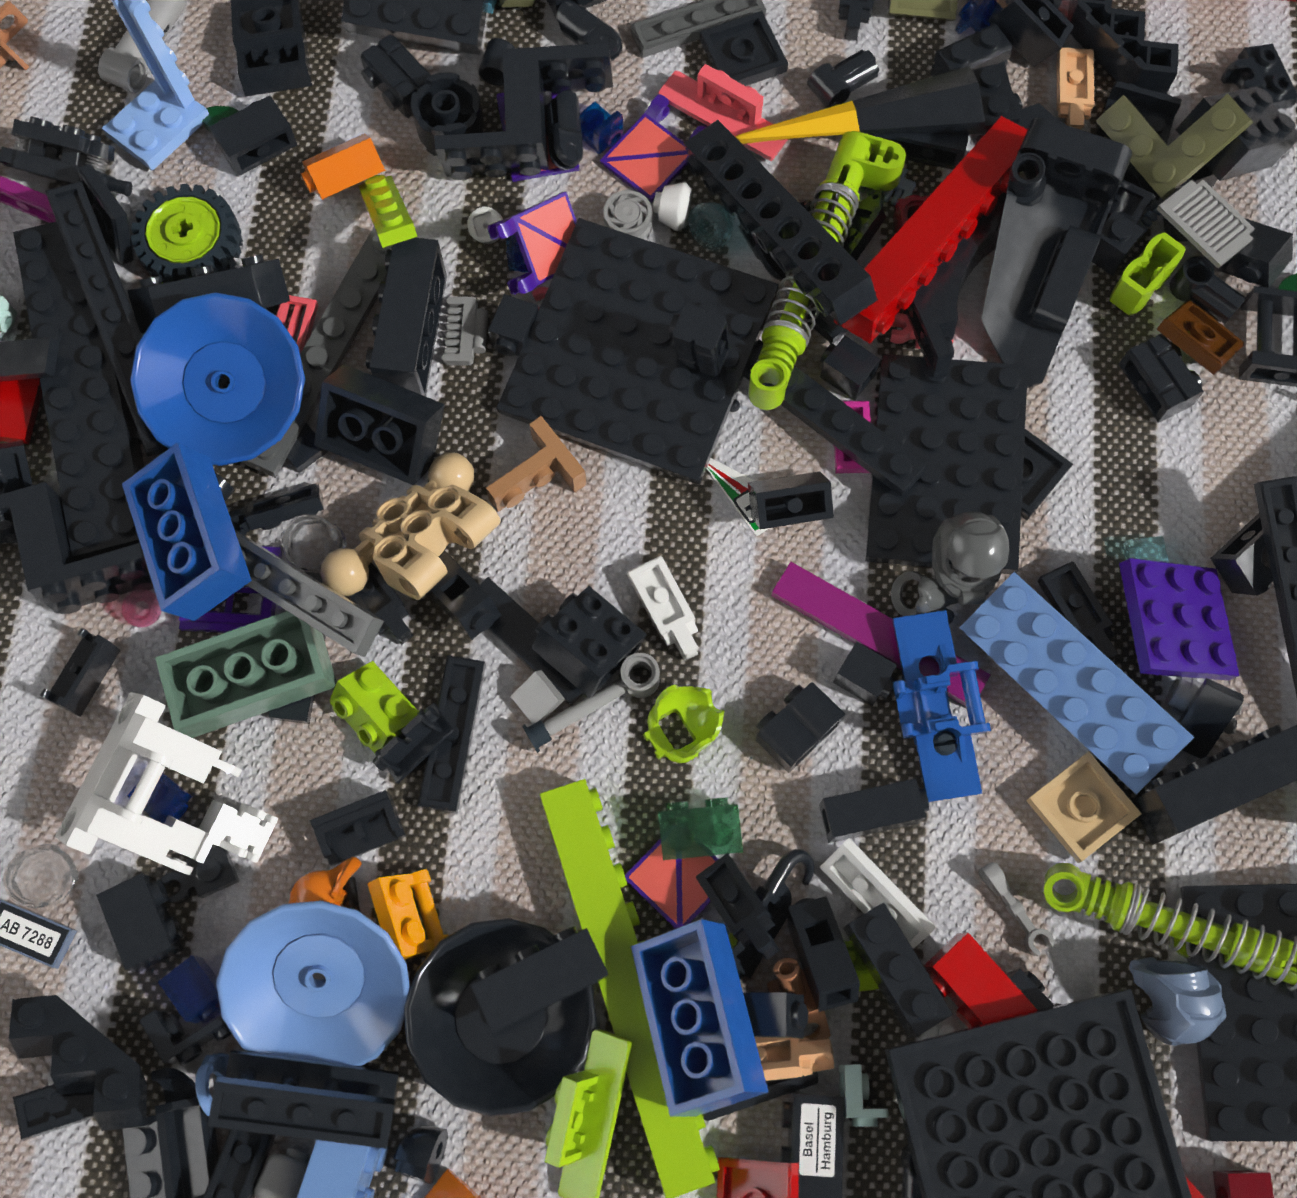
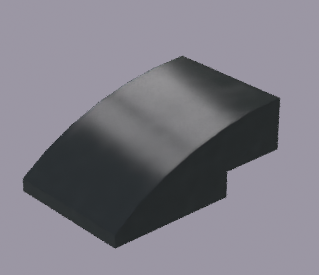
M230 0L232 36L237 52L238 76L245 97L312 86L300 1Z

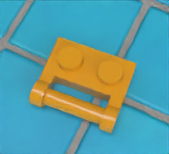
M428 869L409 874L379 877L367 883L380 927L389 933L404 960L429 955L440 940L449 936L448 934L444 935L428 885L431 882ZM412 889H413V891H414V895H415V898H416V901H417V904H418V908H419V911H420V914H421V917H422V920H423V924H424V927H425V930H426V933H427L428 940H426L425 931H424V928H423V926H422V924H421V921H420V918H419V914H418V911H417V908H416V905H415V901H414V898H413Z

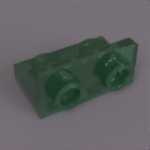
M728 797L705 799V807L689 809V801L665 803L666 811L658 812L662 859L672 860L727 853H743L738 804L729 805Z

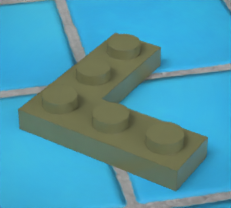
M1228 93L1169 146L1124 95L1096 120L1111 140L1122 143L1132 150L1130 162L1163 200L1254 123Z

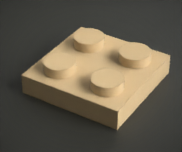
M1089 751L1026 800L1077 863L1085 860L1142 814Z

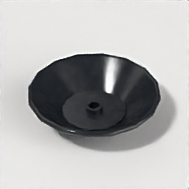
M512 918L472 922L440 940L415 971L404 1006L407 1049L424 1082L454 1107L489 1117L530 1112L555 1097L557 1087L562 1078L577 1073L587 1060L592 1032L596 1026L592 985L495 1034H492L471 987V984L478 982L476 977L478 972L499 963L502 970L517 962L514 955L531 946L537 945L541 951L555 944L552 938L554 934L546 928Z

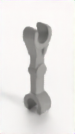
M992 862L982 867L978 872L980 878L998 897L1002 898L1006 904L1007 911L1013 918H1016L1025 931L1024 946L1027 952L1033 956L1041 955L1040 951L1034 946V938L1037 935L1043 937L1048 947H1053L1055 944L1054 937L1045 929H1036L1026 915L1024 906L1010 892L1011 888L1000 866Z

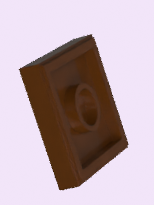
M1187 300L1166 317L1156 329L1213 375L1245 345L1241 339L1191 300Z

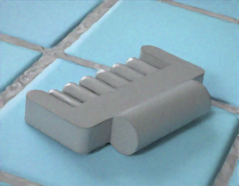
M448 297L446 302L449 308L446 311L450 315L446 317V321L456 323H447L445 328L446 330L459 331L445 332L444 336L446 338L458 339L444 340L445 346L453 347H445L443 349L442 361L445 365H472L474 353L481 354L486 351L489 312L486 309H478V302L475 297Z

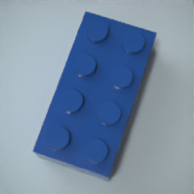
M177 442L122 483L161 611L195 621L252 581L210 456Z
M701 919L631 946L670 1117L698 1116L768 1093L726 925Z

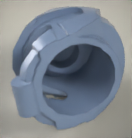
M1154 957L1131 961L1130 971L1133 974L1134 983L1144 990L1150 997L1153 1007L1148 1008L1145 1013L1141 1014V1018L1146 1028L1156 1039L1173 1046L1197 1043L1209 1037L1226 1018L1221 984L1208 972L1207 968L1178 960L1157 961Z

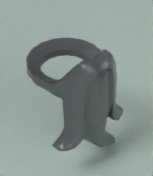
M915 571L904 572L896 578L891 590L893 606L900 615L911 616L946 610L949 624L952 623L955 617L954 612L946 607L959 603L958 598H953L943 588H940L935 578L927 577ZM965 577L962 581L971 582V578ZM910 580L919 582L918 593L920 598L916 603L915 609L908 608L902 599L903 588Z

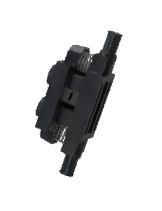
M30 116L29 122L14 119L10 135L18 137L15 139L26 143L15 141V143L24 146L14 144V146L23 149L15 147L14 149L6 147L0 149V163L4 166L73 184L80 182L79 168L91 163L92 166L97 167L94 169L111 192L125 196L131 195L132 182L116 179V177L103 172L106 171L104 168H107L105 166L107 165L106 162H114L115 147L101 143V137L85 133L84 130L72 126L63 125V127L53 125L52 122ZM60 150L63 151L62 159L59 158Z

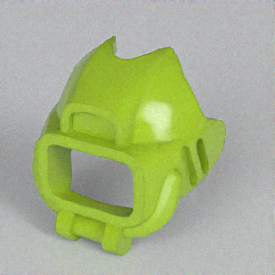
M674 684L662 691L657 697L655 705L648 715V731L643 736L654 747L656 751L654 754L657 759L666 757L676 763H686L696 758L700 751L708 747L717 738L722 727L725 711L719 710L713 705L711 689L693 686L679 687ZM672 713L678 714L694 740L681 749L673 748L659 725V720Z

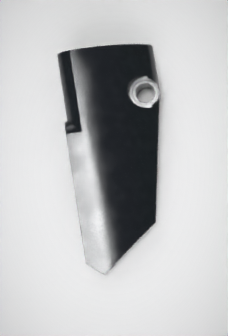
M1034 118L1031 120L1016 159L1012 164L981 317V324L1002 363L1028 365L1027 388L1040 385L1044 381L1101 239V230L1132 157V150L1122 143L1045 118ZM1022 171H1028L1032 173L1035 178L1032 180H1024L1020 178L1018 173Z

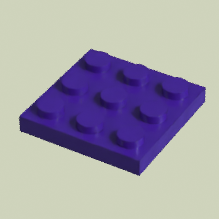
M1133 558L1119 563L1140 674L1209 678L1227 681L1240 676L1216 568Z

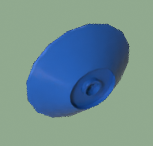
M215 292L182 299L154 318L136 346L130 382L137 413L159 443L169 449L178 442L210 456L212 465L223 466L254 459L282 440L300 412L305 375L299 347L279 317L251 299ZM228 376L230 379L229 386L221 389L218 384L220 378Z

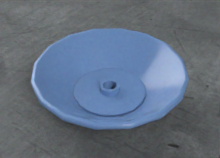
M325 901L282 904L250 920L225 949L216 981L221 1017L240 1047L245 1051L358 1067L376 1059L399 1034L405 1019L404 1006L410 990L407 963L389 933L358 910ZM321 973L325 976V979H315L312 974Z

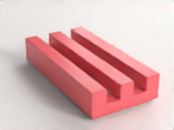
M289 295V302L278 305L276 316L285 325L290 304L295 305L287 329L295 340L303 308L306 307L297 340L299 352L301 353L311 336L319 305L316 299Z

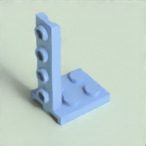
M111 0L155 80L104 125L102 130L110 140L153 171L203 125L202 120L209 113L204 106L194 100L188 88L190 84L188 78L175 64L177 61L176 55L165 45L162 39L164 32L151 19L148 13L151 8L147 1Z

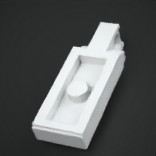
M656 557L627 571L628 577L661 640L663 639L667 646L675 643L684 661L698 655V646L692 637V634L698 632L695 617L663 557Z

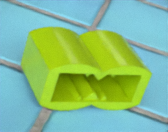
M1165 232L1156 235L1149 241L1141 256L1133 260L1126 267L1114 287L1109 301L1129 316L1138 313L1147 304L1154 291L1161 288L1167 282L1182 259L1185 246Z

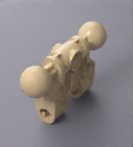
M445 452L436 457L428 469L429 482L423 488L418 485H412L407 490V496L392 498L380 505L376 512L377 518L372 521L373 527H366L359 533L362 543L354 550L338 548L327 554L321 564L320 575L322 583L342 596H352L364 588L369 579L368 565L374 560L387 585L413 599L420 600L447 574V568L438 556L443 553L448 544L457 543L466 548L474 549L500 525V517L494 508L483 499L469 492L474 483L473 465L463 455L458 453Z

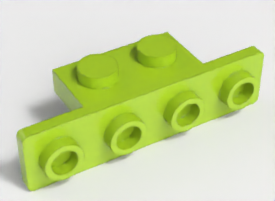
M601 1029L592 1032L584 1071L564 1076L555 1093V1103L557 1105L553 1123L546 1135V1145L548 1147L544 1162L557 1168L563 1167L558 1188V1195L562 1198H599L632 1048L631 1040Z

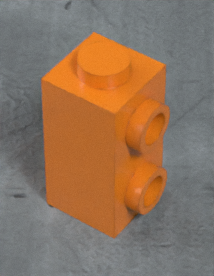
M364 133L302 161L306 171L301 173V176L310 193L316 191L317 195L324 199L384 172L385 169L371 137Z

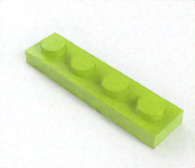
M375 175L368 178L365 184L358 185L382 248L418 237L412 219L391 175L387 177Z

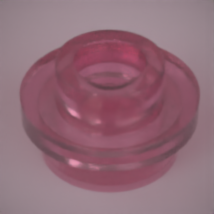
M135 590L129 593L122 603L123 617L129 624L135 627L153 625L160 618L162 612L156 594L149 590ZM140 601H144L149 605V612L145 616L138 614L136 611V605Z

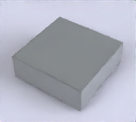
M542 670L535 671L510 696L532 724L539 720L543 722L565 700Z

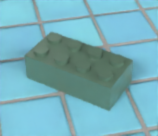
M288 611L155 657L173 728L175 731L191 738L333 689L337 683L323 634Z

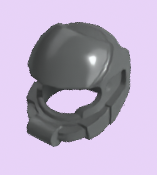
M977 511L963 512L952 518H946L934 536L932 567L935 579L940 588H943L953 598H958L960 605L983 604L986 595L992 591L995 584L999 581L1001 570L1006 566L1009 555V540L1003 525L993 515H986ZM949 560L952 562L953 567L958 571L966 574L969 577L980 578L982 580L977 582H965L958 579L956 573L950 568Z

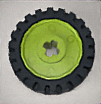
M180 184V191L177 192L174 186L166 187L168 195L163 196L160 191L153 194L155 202L152 203L147 199L142 204L145 212L140 210L136 212L135 218L137 222H132L131 226L134 234L131 235L134 250L147 272L152 277L161 275L163 282L192 276L190 269L212 265L214 271L225 270L226 267L229 269L236 266L234 258H240V246H243V238L237 218L226 200L221 195L218 196L210 188L205 191L202 185L195 184L192 190L188 184Z

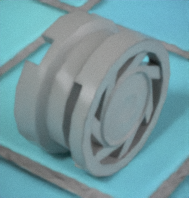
M623 190L613 194L606 201L603 208L605 227L641 239L650 236L652 231V206L644 195L632 190Z

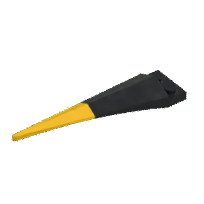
M1003 62L976 69L966 66L736 136V139L741 144L804 137L844 135L850 131L865 134L956 133L985 135L1001 116L1018 125L1020 117L1005 63Z

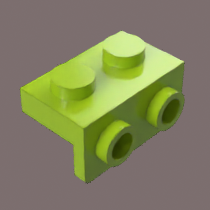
M374 661L338 680L329 700L336 715L344 719L357 733L360 742L364 746L369 747L374 754L395 736L398 737L402 733L401 730L418 715V710Z

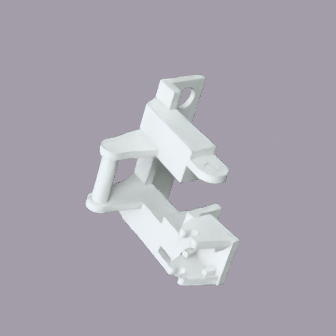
M130 691L55 838L63 844L86 854H90L97 839L101 838L187 875L191 874L193 867L176 857L166 856L169 849L204 863L212 845L215 844L256 863L278 820L277 817L242 803L239 810H236L213 800L199 828L169 815L165 823H162L142 814L165 767L201 783L205 782L212 766L236 777L240 776L242 770L219 760L221 751L158 723L166 705L145 695ZM140 755L149 759V762L126 807L114 801L137 756Z

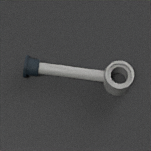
M646 653L631 654L622 663L621 674L618 675V680L597 691L592 697L583 699L543 723L539 720L529 727L524 724L522 727L536 752H540L539 747L552 740V735L626 692L636 698H645L652 695L657 690L660 682V671L657 661ZM639 667L648 669L651 673L650 679L643 684L633 682L629 676L634 669Z

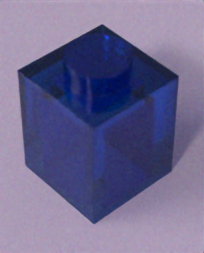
M191 955L158 981L185 1022L198 1023L201 1021L204 1024L221 1013L216 985L217 976L204 958Z

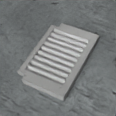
M1193 180L1189 181L1157 208L1217 268L1221 267L1254 239L1250 233L1255 228L1204 180L1198 184Z

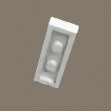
M850 838L820 866L822 871L864 914L884 902L913 949L936 928Z

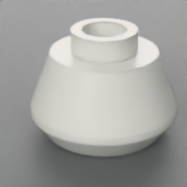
M682 182L664 186L663 192H656L653 213L659 214L658 221L675 231L686 227L691 204V187L687 183Z

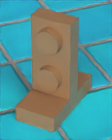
M542 416L529 424L532 440L540 448V451L486 487L489 501L497 512L505 507L512 508L520 503L525 493L535 486L542 487L549 483L557 471L574 493L587 485L585 470Z

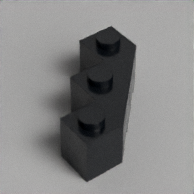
M1112 0L1069 1L1068 20L1074 25L1070 34L1084 49L1094 50V59L1116 81L1131 83L1159 93L1168 92L1178 73L1179 44L1144 40L1146 12L1112 8Z
M263 254L241 258L242 266L214 271L212 265L190 269L192 276L178 280L163 282L161 275L139 280L141 287L127 290L140 332L145 333L154 318L182 299L217 292L248 298L263 308L289 302L290 298L279 258L264 261Z
M48 995L12 999L8 1039L19 1059L52 1055L50 1076L60 1095L94 1091L93 1114L101 1131L146 1126L147 1083L138 1063L59 996Z

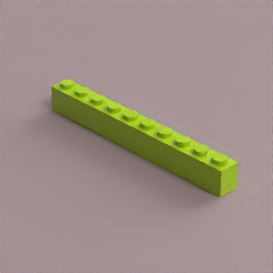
M582 779L540 793L582 930L588 929L609 974L607 978L599 981V986L614 1034L632 1041L627 1075L665 1197L675 1198L714 1184L713 1172L719 1171L720 1168L712 1144L706 1147L703 1146L699 1133L700 1129L706 1128L703 1115L690 1117H670L631 949V946L641 943L637 941L633 928L640 925V921L633 901L628 903L624 901L621 888L628 886L621 863L613 865L608 851L615 848L608 825L601 827L596 812L603 810L596 787L588 789L586 780Z

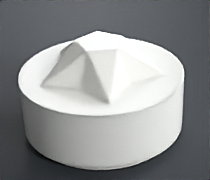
M490 207L477 208L468 218V231L475 240L483 244L494 243L500 238L491 240L487 226L503 220V218Z

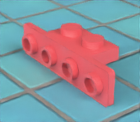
M707 64L698 72L697 81L680 71H674L658 92V94L665 96L669 100V105L707 126L719 120L735 138L739 134L773 125L761 117L764 96L760 95L754 88L744 86L730 78L724 71L716 70ZM788 139L742 145L763 158L772 161Z

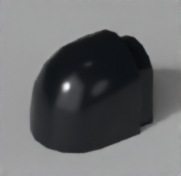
M422 1126L412 1129L402 1138L395 1151L393 1160L397 1161L394 1172L432 1185L446 1150L448 1141L447 1129L435 1126Z

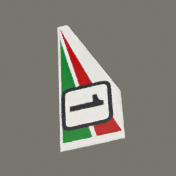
M710 458L706 469L754 534L759 536L769 528L760 530L751 518L748 482H754L755 480Z

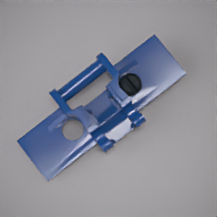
M946 610L893 618L903 673L902 680L893 682L903 738H913L914 745L917 747L928 802L982 794L971 735L990 732L991 726L990 723L985 722L975 672L979 670L978 661L957 663ZM925 657L935 659L939 665L938 675L923 676L919 670L920 660ZM958 674L961 677L970 726L961 727L957 716H952L947 687L951 685L950 677L957 676Z

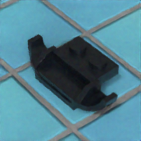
M169 1067L152 1071L151 1079L161 1085L166 1104L155 1106L156 1115L146 1117V1126L122 1129L130 1198H203L219 1158L215 1127L207 1126L209 1117L204 1113L198 1102L195 1082L178 1069Z

